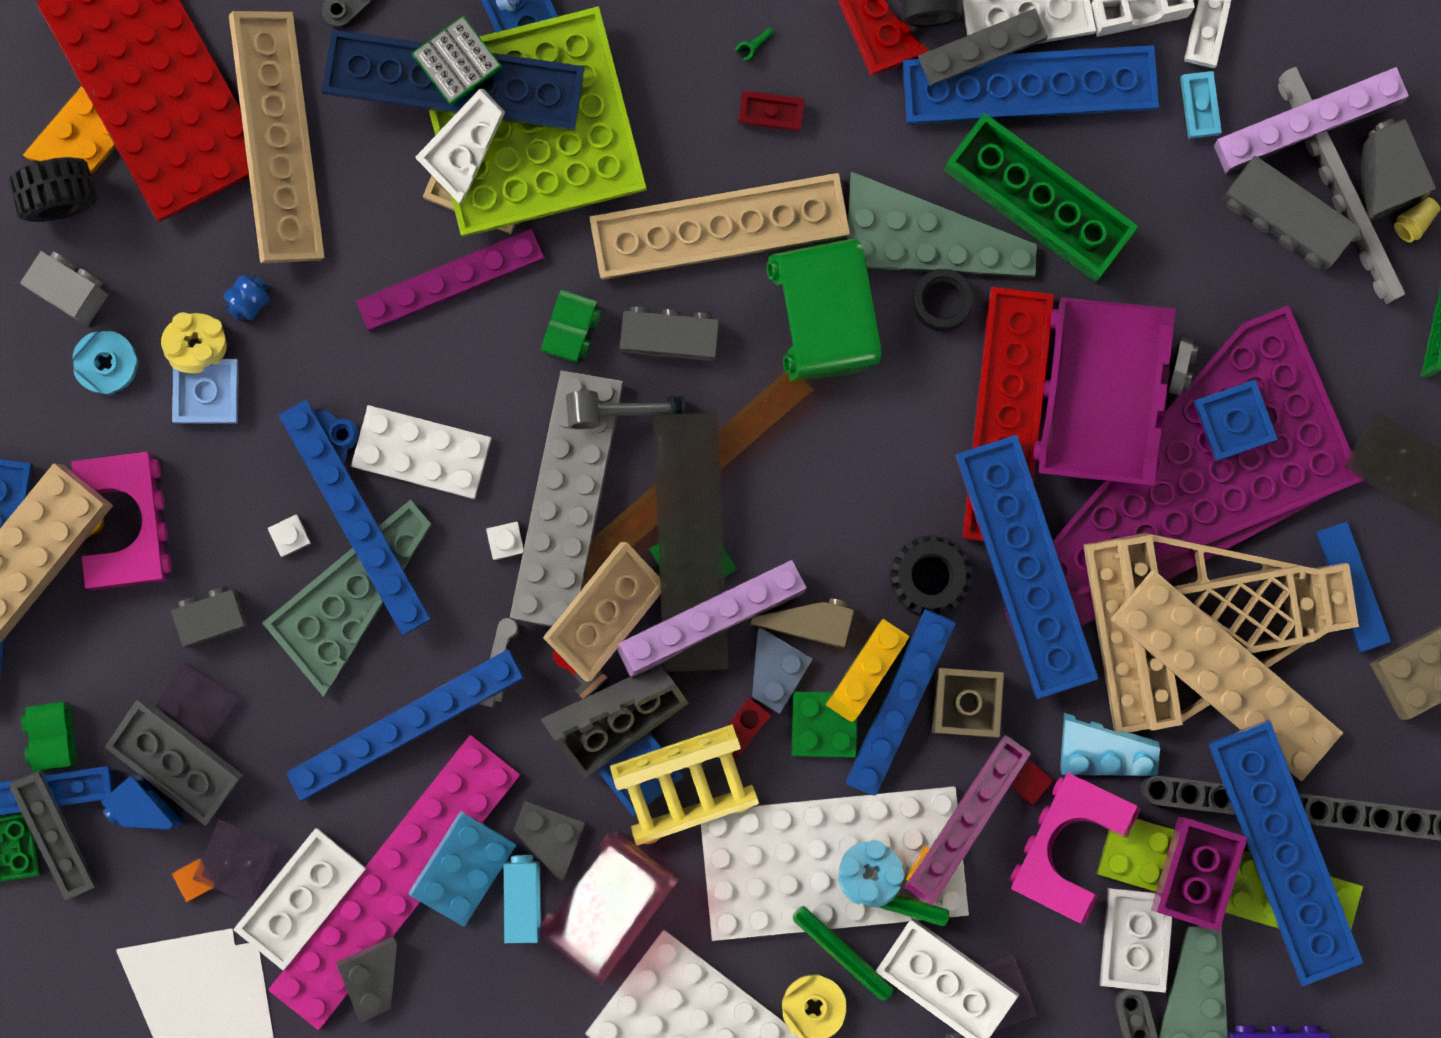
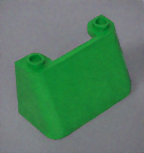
M858 239L792 250L768 257V278L773 280L776 285L783 286L793 346L788 349L787 355L783 357V367L785 372L789 374L790 382L857 374L880 362L881 345L864 250Z

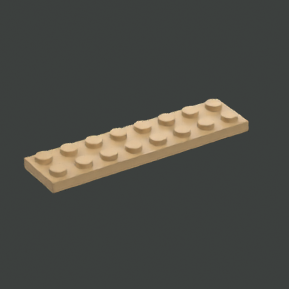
M233 11L229 14L260 263L321 261L325 257L293 12Z
M839 173L589 216L601 280L850 236Z
M1152 570L1111 618L1115 624L1240 730L1266 720L1271 721L1289 771L1301 782L1343 734L1339 728L1156 571Z

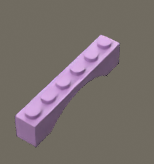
M1395 67L1217 139L1214 148L1225 174H1229L1243 168L1254 155L1262 160L1317 134L1398 106L1409 95L1399 71Z
M790 560L620 642L617 651L630 677H636L729 627L774 610L801 597L806 590V586L793 561Z

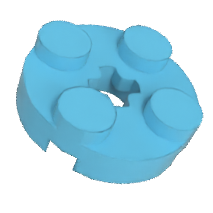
M114 331L89 333L79 341L73 352V371L76 379L86 389L98 394L110 396L125 389L133 381L139 366V359L133 345L125 337ZM101 355L105 358L109 355L112 356V367L109 370L107 368H104L102 371L98 369L101 364L98 358Z
M878 840L862 842L852 846L844 854L839 866V886L843 894L850 901L858 905L860 903L871 905L870 907L886 905L895 898L904 879V871L900 859L893 850ZM865 868L875 869L878 872L876 875L878 880L873 881L871 878L866 880L863 877L866 872Z

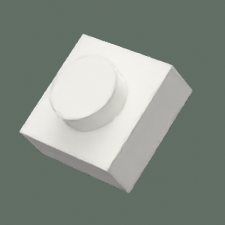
M297 514L268 528L282 558L311 544Z
M518 522L486 529L493 560L523 554L524 547Z

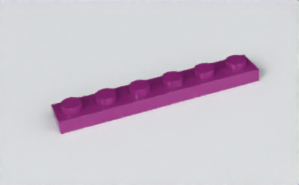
M529 229L359 299L356 303L370 332L545 259L533 230Z
M1006 735L1000 739L905 885L906 889L931 906L936 902L1031 753Z

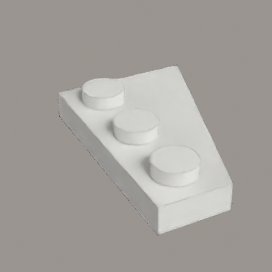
M479 89L415 157L459 204L464 202L505 114V111L484 89Z

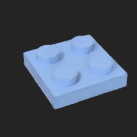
M222 359L215 366L212 363L204 367V371L200 373H184L173 368L172 423L238 424L239 360Z

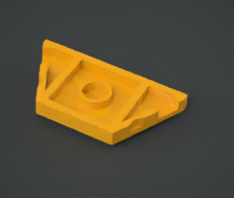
M81 86L26 150L23 156L29 161L34 162L60 157L81 158L88 162L90 173L93 175L115 149V145Z

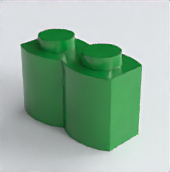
M560 290L541 351L576 364L579 363L581 357L586 359L592 342L587 339L591 327L597 328L602 312L597 309L598 302Z
M57 702L25 707V715L21 716V725L24 734H28L29 746L25 747V760L27 765L32 767V771H47L77 766L70 703Z

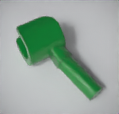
M769 27L750 43L746 41L740 42L736 46L735 52L738 53L742 48L749 47L751 52L743 61H752L756 54L755 50L774 34V30Z

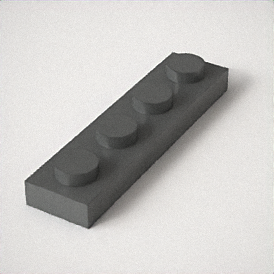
M1036 8L921 54L918 60L930 87L1045 41L1048 36Z
M38 770L11 782L9 787L64 900L95 888L96 882L42 771Z

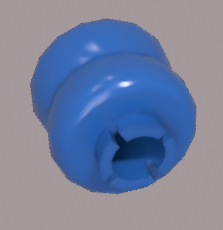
M241 275L237 278L234 286L224 293L223 298L228 303L224 308L239 321L242 317L252 321L258 315L259 310L269 303L270 296L265 292L269 287L255 275L251 279L246 275Z

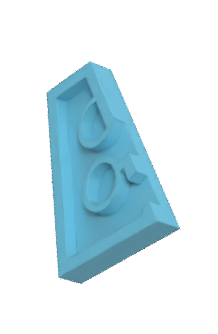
M1064 713L1060 762L1061 775H1066L1068 772L1072 775L1158 776L1160 756L1158 741L1125 731L1118 733L1103 728L1102 724L1092 721L1090 724L1076 720L1075 716Z

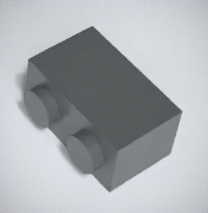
M227 586L209 591L210 597L198 601L197 597H191L178 602L179 607L172 609L171 612L183 647L190 648L249 628L237 591L233 589L228 590Z

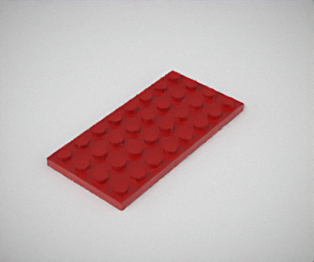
M40 0L36 2L37 7L157 223L249 178L241 109L180 0Z

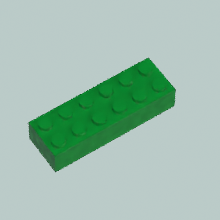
M986 113L982 115L947 161L943 170L1095 283L1138 228V225Z

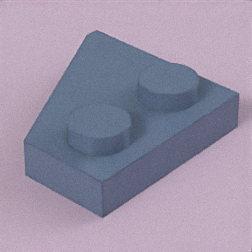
M760 627L757 631L752 698L780 714L811 663L812 658Z

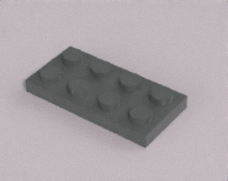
M143 696L135 701L105 746L107 750L205 826L212 821L243 776V774Z

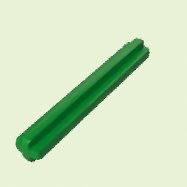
M801 906L795 911L792 916L793 921L879 1000L885 1001L892 995L894 991L892 985L876 973L867 962L805 906Z

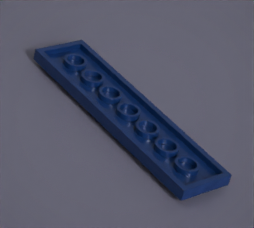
M334 29L331 31L322 85V93L324 95L457 114L479 89H484L505 111L501 121L568 131L576 130L585 72L584 66L492 53L501 64L502 69L450 106L411 54L424 43Z

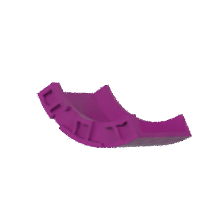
M1061 297L1059 308L1053 309L1051 315V328H1056L1051 380H1045L1043 398L1048 399L1042 440L1036 441L1034 448V460H1039V473L1155 486L1170 375V366H1164V364L1170 365L1176 317L1175 308Z

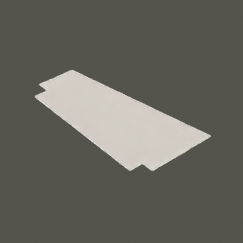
M230 928L116 950L153 1038H274L260 952L250 943L235 945L233 929Z

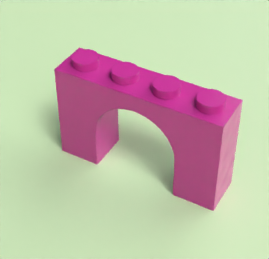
M149 452L71 461L72 472L97 493H128L135 499L142 513L141 531L129 547L114 553L82 556L85 589L99 590L168 581L167 573L172 572V563L169 553L165 554L164 541H168V529L166 522H161L160 510L165 508L162 490L158 491L157 478L161 477L159 460L154 459V455Z
M1067 772L1065 778L1060 777L1056 782L1052 795L1055 796L1051 807L1046 806L1043 809L1038 820V824L1041 827L1036 836L1032 835L1029 838L1024 849V853L1027 856L1023 864H1017L1013 870L1010 882L1013 883L1011 889L1085 926L1098 896L1065 880L1059 875L1052 860L1054 840L1066 826L1081 821L1098 824L1122 837L1128 838L1141 809Z

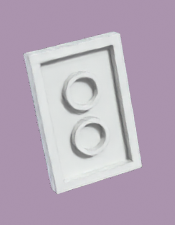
M1108 888L1100 986L1166 993L1172 917L1151 911L1155 893Z

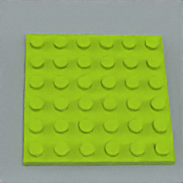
M599 6L480 36L491 53L584 66L585 72L575 131L507 121L500 122L464 202L459 204L451 195L462 238L647 190ZM429 110L435 136L456 114Z

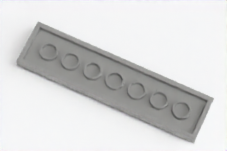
M560 371L510 613V619L552 627L583 589L617 416H601V425L596 428L584 430L570 429L568 427L566 395L576 391H595L598 393V399L601 404L620 403L624 386L623 381Z

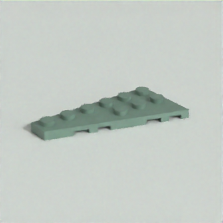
M854 172L850 173L848 206L850 236H847V240L858 239L861 242L867 268L931 272L937 269H951L960 274L1035 277L1037 244Z
M409 500L379 525L403 570L432 526L412 500ZM352 548L262 624L321 695L325 697L384 602Z
M1187 926L1177 961L1178 966L1173 984L1170 987L1169 999L1157 1038H1228L1222 927L1220 932L1202 926Z

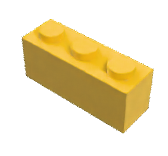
M882 619L831 695L826 706L850 722H853L865 707L910 636Z

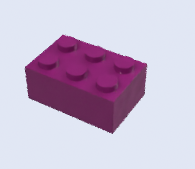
M1178 817L1151 911L1220 932L1247 837L1191 819Z

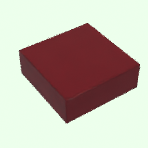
M1027 760L1010 787L1031 805H1034L1053 780L1033 762Z

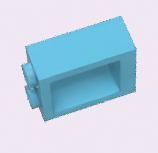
M514 855L511 857V862L504 863V943H538L541 939L540 861H533V855Z

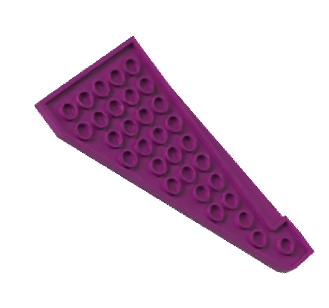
M1289 305L1241 324L1191 381L1189 390H1183L1181 395L1167 408L1164 417L1162 440H1160L1155 486L1105 480L1052 540L1081 626L1095 619L1083 544L1148 533L1226 550L1324 497L1364 481ZM1256 380L1278 440L1215 462L1193 402ZM1153 542L1158 574L1166 581L1196 566L1194 549ZM1204 552V561L1217 554ZM1004 605L1005 616H1006V618H1007V621H1008V623H1009V625H1010V628H1011V630H1012V633H1013V635H1014V632H1013V629H1012V626H1011V623H1010V620H1009V617H1008V614H1007V611H1006V608H1005V605Z

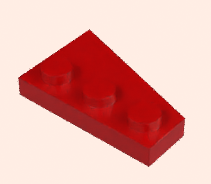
M837 0L870 76L900 66L903 60L918 59L919 55L929 52L923 43L920 44L910 33V28L904 22H900L891 12L885 0Z

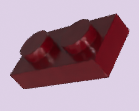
M742 90L738 124L801 132L805 98Z

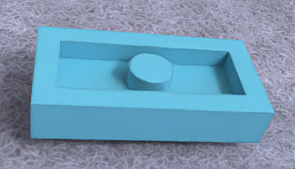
M1214 72L1182 75L1180 81L1188 139L1219 136L1222 131Z

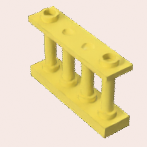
M732 724L610 766L617 791L628 789L639 824L631 826L636 846L643 843H655L661 837L734 812H746L752 806L759 804L753 785L743 788L732 755L734 751L741 749ZM718 757L721 760L731 792L713 798L701 764L703 761ZM689 768L700 803L682 809L671 774L674 771ZM656 778L659 779L670 813L651 819L640 784Z

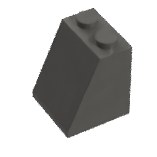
M1389 119L1375 126V130L1368 133L1369 138L1361 145V203L1371 222L1418 203L1436 190L1406 119L1396 123L1394 119Z

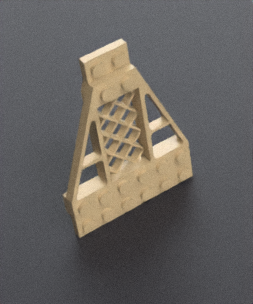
M1148 533L1083 544L1113 728L1118 733L1121 731L1135 732L1145 729L1152 731L1183 725V721L1210 705L1205 699L1201 698L1180 711L1175 674L1111 620L1152 570L1158 573L1153 542L1194 549L1198 572L1197 581L1173 587L1181 594L1202 591L1193 603L1198 608L1209 593L1220 600L1221 603L1213 615H1206L1235 640L1240 642L1250 653L1276 649L1274 653L1261 660L1266 667L1272 666L1301 646L1314 642L1328 632L1359 627L1349 563L1311 568ZM1204 552L1261 563L1263 568L1259 571L1209 580L1206 573ZM1274 577H1280L1281 582H1279ZM1263 580L1256 592L1243 584ZM1270 582H1273L1282 589V593L1274 605L1261 597ZM1233 585L1224 598L1212 590ZM1240 587L1252 595L1243 610L1230 603ZM1258 600L1270 608L1261 623H1258L1248 615ZM1283 603L1285 604L1286 614L1279 610ZM1227 606L1239 614L1230 629L1217 621ZM1276 613L1287 620V624L1279 636L1266 628ZM1245 619L1257 627L1248 642L1235 634ZM1263 632L1273 638L1256 642Z

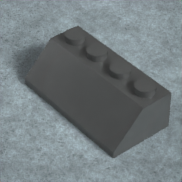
M1255 155L1243 167L1222 197V200L1227 202L1226 206L1229 210L1237 215L1244 214L1252 219L1254 227L1264 233L1271 232L1279 238L1278 242L1284 248L1290 251L1297 250L1306 256L1304 260L1316 269H1321L1322 267L1324 270H1327L1332 266L1361 229V227Z

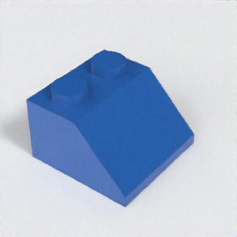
M130 776L101 801L106 808L103 811L104 815L115 826L120 824L122 827L175 829L181 828L185 824L156 789L142 776Z

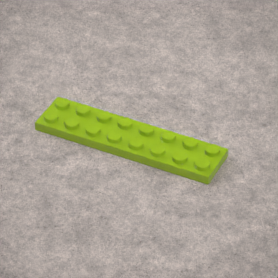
M1136 819L1128 838L1109 830L1096 874L1156 892L1174 830ZM1243 851L1225 913L1278 928L1249 852ZM1331 877L1349 927L1352 929L1363 886Z

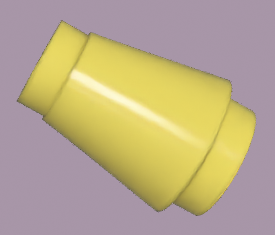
M1427 197L1424 201L1399 215L1397 222L1394 224V230L1397 235L1406 242L1419 240L1440 212L1439 204L1434 199Z

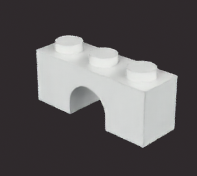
M1093 0L1091 4L1097 37L1187 18L1195 8L1193 0Z

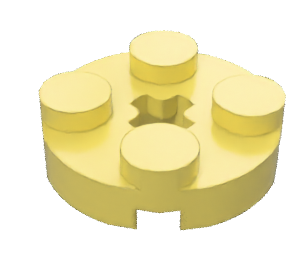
M178 313L166 327L161 338L162 349L170 365L184 373L203 372L204 367L212 363L215 366L222 360L227 349V341L221 322L218 319L200 313ZM192 339H199L202 342L201 344H195L193 348H190L188 344Z
M819 974L806 975L795 980L787 988L782 1000L783 1018L788 1028L798 1037L829 1038L841 1028L844 1022L846 999L840 987L831 979ZM812 999L814 1002L822 1001L823 1005L820 1006L822 1013L816 1016L814 1013L808 1015L805 1012L808 1008L806 1003L808 1000Z

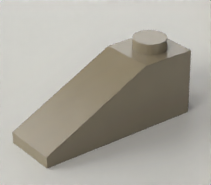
M830 598L829 603L820 602L753 617L751 626L844 648L854 610L847 608L848 602Z

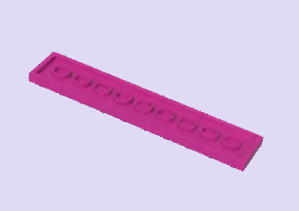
M469 735L366 865V870L268 990L313 1027L320 1030L348 995L335 963L396 934L420 903V901L410 896V889L460 811L483 823L521 774L475 737Z

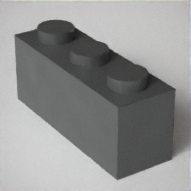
M631 307L630 311H623L620 341L621 353L715 362L719 319H713V314L696 312L694 317L681 316V311L669 309L662 310V314L649 313L650 309L645 307Z

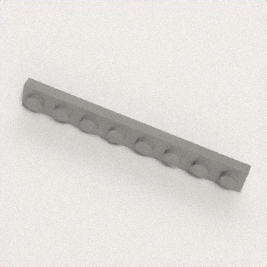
M1297 67L1285 71L1278 79L1280 82L1278 83L1279 92L1285 101L1289 100L1292 109L1312 101ZM1325 131L1306 139L1305 145L1309 154L1312 157H1316L1321 167L1319 168V175L1323 183L1329 185L1334 194L1332 201L1335 209L1361 227L1352 242H1357L1361 251L1359 257L1363 267L1367 271H1371L1375 280L1373 287L1377 296L1380 299H1384L1386 305L1398 300L1405 295V292L1328 132Z

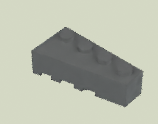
M660 664L636 677H629L542 718L541 721L557 745L583 779H585L689 703Z

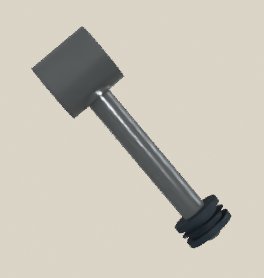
M576 391L566 395L568 427L570 429L584 430L599 427L601 425V416L667 415L669 422L683 421L685 418L686 407L683 396H669L666 403L601 404L598 399V393L595 391Z

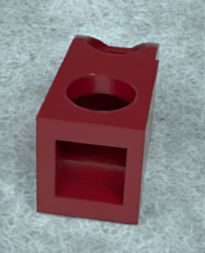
M752 697L745 701L727 725H733L741 748L732 753L734 760L738 758L773 714Z

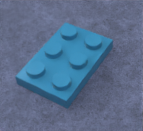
M460 811L410 889L409 894L416 900L465 927L504 863L516 847V844L463 811Z

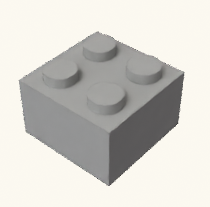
M40 251L20 284L79 322L89 326L108 297V294L101 289L103 283L81 268L77 273L74 272L77 267L54 251L50 256Z

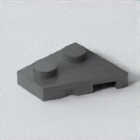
M524 801L513 831L559 880L564 881L585 822Z
M393 936L335 963L361 1023L391 1009L397 943Z

